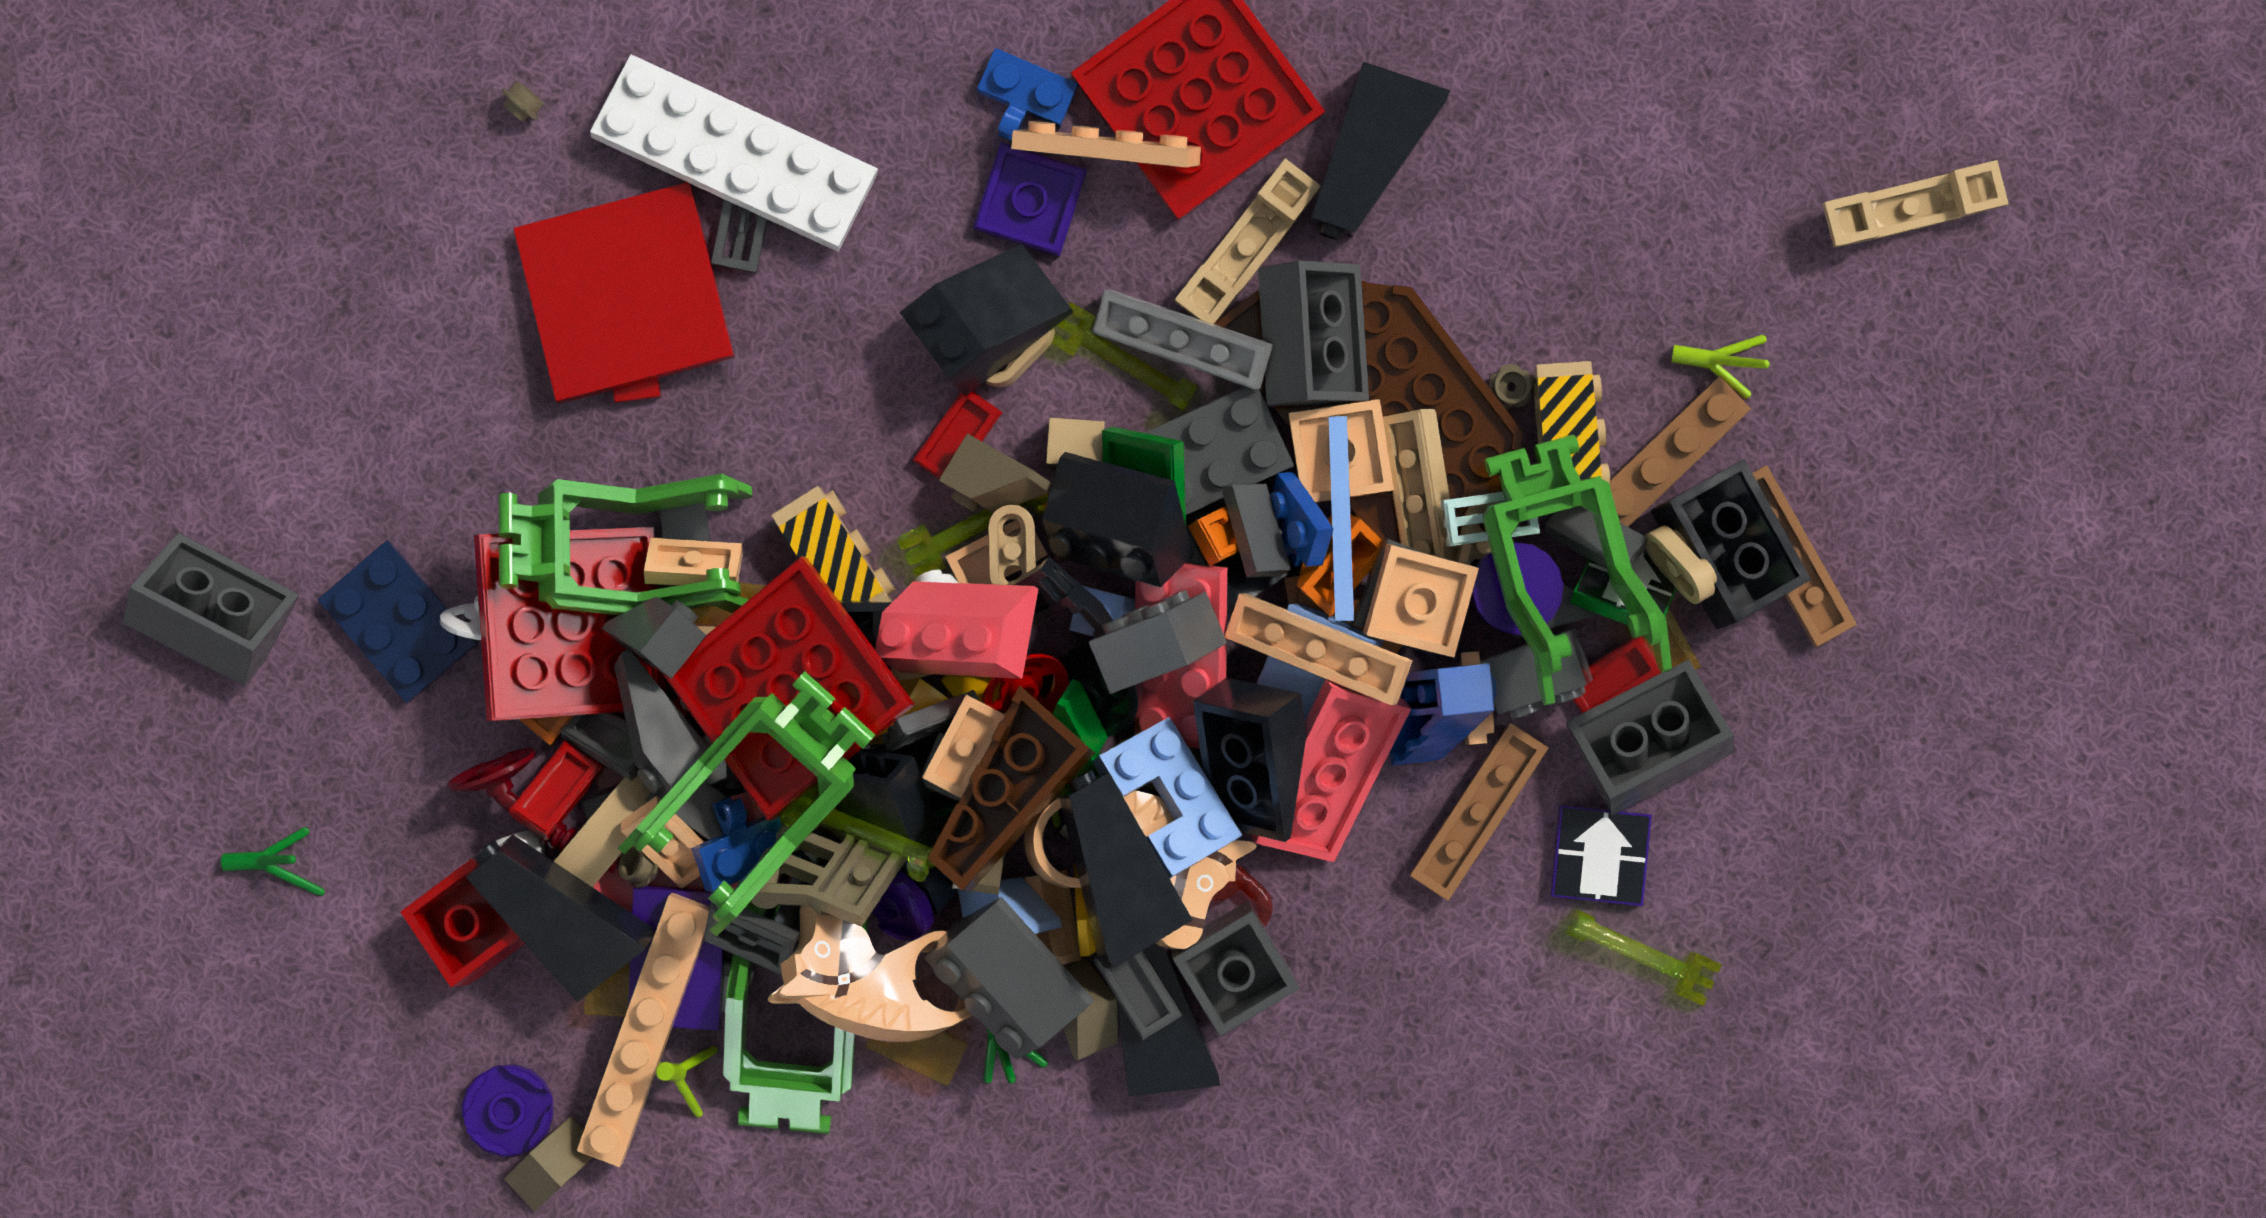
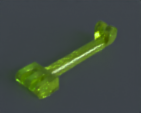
M1072 302L1068 303L1074 311L1071 316L1080 320L1076 326L1065 319L1060 322L1057 327L1069 333L1070 337L1066 342L1062 337L1054 334L1051 343L1053 346L1072 357L1075 356L1079 347L1082 346L1169 398L1168 402L1182 411L1185 410L1197 390L1195 384L1184 378H1181L1178 383L1103 337L1093 334L1090 329L1096 320V316Z
M1044 494L1018 504V506L1026 509L1032 505L1037 514H1044L1049 496ZM984 509L932 537L924 524L901 535L897 539V543L902 550L919 543V546L909 550L904 555L909 565L927 559V561L919 564L912 570L915 578L931 570L946 568L939 553L987 529L993 513Z
M818 785L790 806L791 809L783 812L780 820L784 825L789 827L819 795ZM833 809L820 822L835 830L907 858L908 874L918 882H923L929 874V868L934 867V864L927 859L933 848L836 809Z
M1575 909L1572 915L1574 920L1571 926L1568 925L1565 934L1582 942L1589 939L1678 979L1673 993L1702 1006L1705 1005L1707 997L1700 992L1692 991L1695 983L1712 989L1715 981L1700 975V970L1704 966L1709 971L1719 973L1722 964L1691 951L1687 962H1682L1595 922L1594 916Z

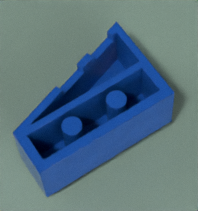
M1489 663L1408 673L1400 698L1406 700L1411 707V711L1390 750L1391 766L1443 759L1494 711L1493 700L1496 697L1497 687L1495 678L1490 673Z

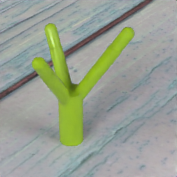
M1764 335L1746 339L1713 351L1674 345L1671 363L1710 369L1745 399L1751 396V392L1720 365L1767 369L1770 366L1769 361L1765 359L1729 356L1764 344L1767 340Z
M714 1045L680 1064L660 1062L656 1069V1074L660 1080L675 1083L687 1105L697 1118L703 1115V1111L684 1079L686 1071L718 1052V1048Z

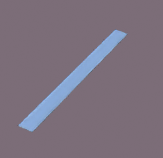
M1347 416L1329 417L1332 527L1334 528L1332 537L1335 621H1354Z

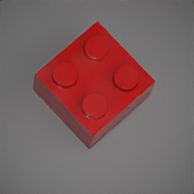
M473 858L400 912L451 988L471 985L525 945L520 937L466 878L477 865Z

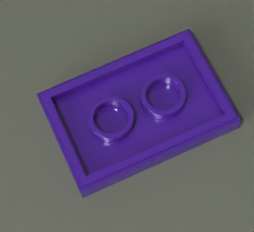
M656 886L634 887L632 914L649 924L656 932L666 901L672 892L710 906L712 903L708 898L713 892L700 889ZM653 938L647 947L630 961L628 1007ZM703 941L674 1021V1028L717 1031L721 1028L724 949Z

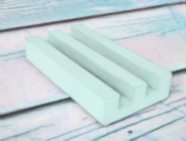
M1503 492L1440 501L1441 510H1444L1445 519H1443V524L1447 531V537H1445L1447 547L1488 541L1486 532L1458 535L1457 526L1484 523L1482 518L1484 513L1456 517L1454 508L1505 501ZM1538 517L1527 520L1528 525L1516 527L1511 537L1540 533Z

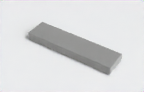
M1104 289L1092 331L1093 334L1252 389L1261 388L1273 344L1112 289Z

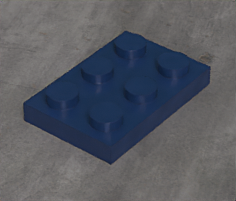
M386 540L317 599L406 703L414 700L478 645L475 639L461 637L442 628L440 625V615L448 608L390 540Z

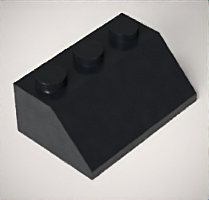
M1064 452L1060 456L1042 519L1052 556L1157 587H1162L1193 556L1175 481Z
M1745 459L1697 483L1650 510L1659 527L1665 525L1672 530H1677L1684 537L1687 546L1699 559H1706L1713 567L1717 577V581L1714 583L1715 592L1712 596L1701 601L1716 630L1739 622L1811 580Z

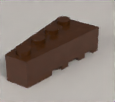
M1020 685L1011 700L1013 702L1002 722L1000 721L991 738L992 741L980 764H977L963 796L953 809L927 858L962 891L969 893L1095 754L1090 747Z

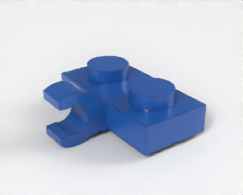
M995 48L977 87V92L1009 106L1002 117L997 131H999L998 136L1012 142L1013 130L1021 129L1027 114L1045 122L1055 123L1056 127L1061 128L1078 89V83Z
M1294 472L1277 473L1272 493L1269 495L1278 526L1282 531L1281 536L1287 557L1294 567H1299L1302 562L1306 567L1322 565L1334 528Z
M727 797L712 804L723 834L691 848L705 891L714 892L723 881L731 885L744 879L757 864L765 849L770 848L777 841L776 833L782 826L779 816L774 820H767L765 816H762L746 824V809L740 798L732 801L731 797Z

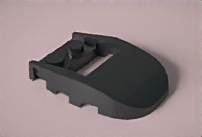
M1050 557L1045 559L1041 565L1006 584L1035 586L1038 588L1032 626L1066 607L1073 614L1079 612L1095 629L1093 632L1095 637L1056 659L1060 661L1067 671L1068 685L1072 679L1082 684L1108 738L1127 728L1133 722L1140 707L1143 695V682L1111 694L1109 693L1089 644V641L1104 634L1102 625L1113 620L1104 605ZM1053 674L1042 677L1043 686L1039 693L1040 695L1046 697L1050 691Z

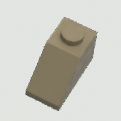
M966 434L939 479L940 482L954 490L950 499L972 512L979 505L994 513L1002 506L1018 505L1050 493L1052 487L1050 481L1032 469L969 434Z

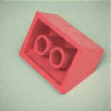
M913 581L882 612L875 651L885 664L901 673L1022 679L1038 588L1020 585Z

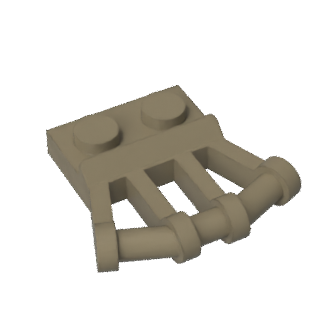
M833 809L816 828L819 826L829 828L843 842L839 844L810 833L794 850L798 851L800 849L828 860L829 862L826 867L823 868L790 855L751 900L755 906L763 909H771L778 904L810 906L821 916L827 913L857 926H863L907 860L906 847L853 827ZM791 824L782 825L779 831L776 833V839H778ZM770 848L765 849L763 854L760 856L759 860ZM785 873L812 885L780 884L777 881L778 876Z

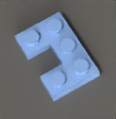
M1170 717L1099 755L1092 761L1099 774L1110 773L1123 797L1150 782L1153 783L1175 821L1146 838L1169 879L1242 836Z

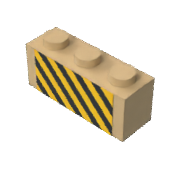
M1591 361L1536 365L1532 378L1534 381L1533 396L1538 444L1574 434L1578 441L1579 452L1570 455L1580 479L1601 476V479L1610 484L1608 463L1601 464L1599 448L1606 445L1604 419H1597L1595 402H1601L1602 400L1600 375L1592 374Z
M817 486L771 515L798 559L801 556L809 559L838 600L893 602L889 594L896 591L893 584L882 568L873 571L865 558L871 550L858 529L849 533L840 518L847 514L833 490L825 494L822 488Z

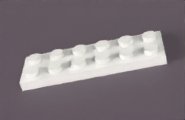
M632 54L629 56L590 130L591 138L837 252H839L878 174V168Z

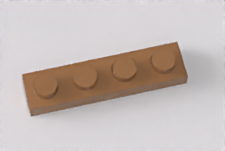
M1720 376L1610 480V488L1619 522L1629 527L1751 410Z
M1765 465L1752 472L1811 578L1807 583L1787 593L1785 597L1813 647H1818L1854 627L1857 623L1771 471Z
M1508 723L1409 873V876L1449 901L1549 748L1514 724Z

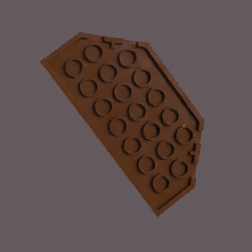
M1361 281L1369 401L1380 399L1383 417L1420 409L1435 410L1450 499L1503 492L1498 474L1489 476L1484 460L1485 458L1521 449L1523 438L1521 428L1412 287L1390 286ZM1259 289L1220 318L1214 325L1262 341ZM1264 374L1263 381H1262V384H1261V388H1260L1259 390H1260L1261 394H1262V395L1265 397V399H1266L1265 374ZM1351 403L1271 407L1290 430L1288 413ZM1392 491L1350 498V510L1382 541H1384V538L1400 543ZM1470 506L1454 508L1455 516H1465ZM1479 523L1480 528L1486 532L1484 523ZM1457 526L1458 535L1461 534L1462 526ZM1473 560L1470 565L1476 567L1479 560Z

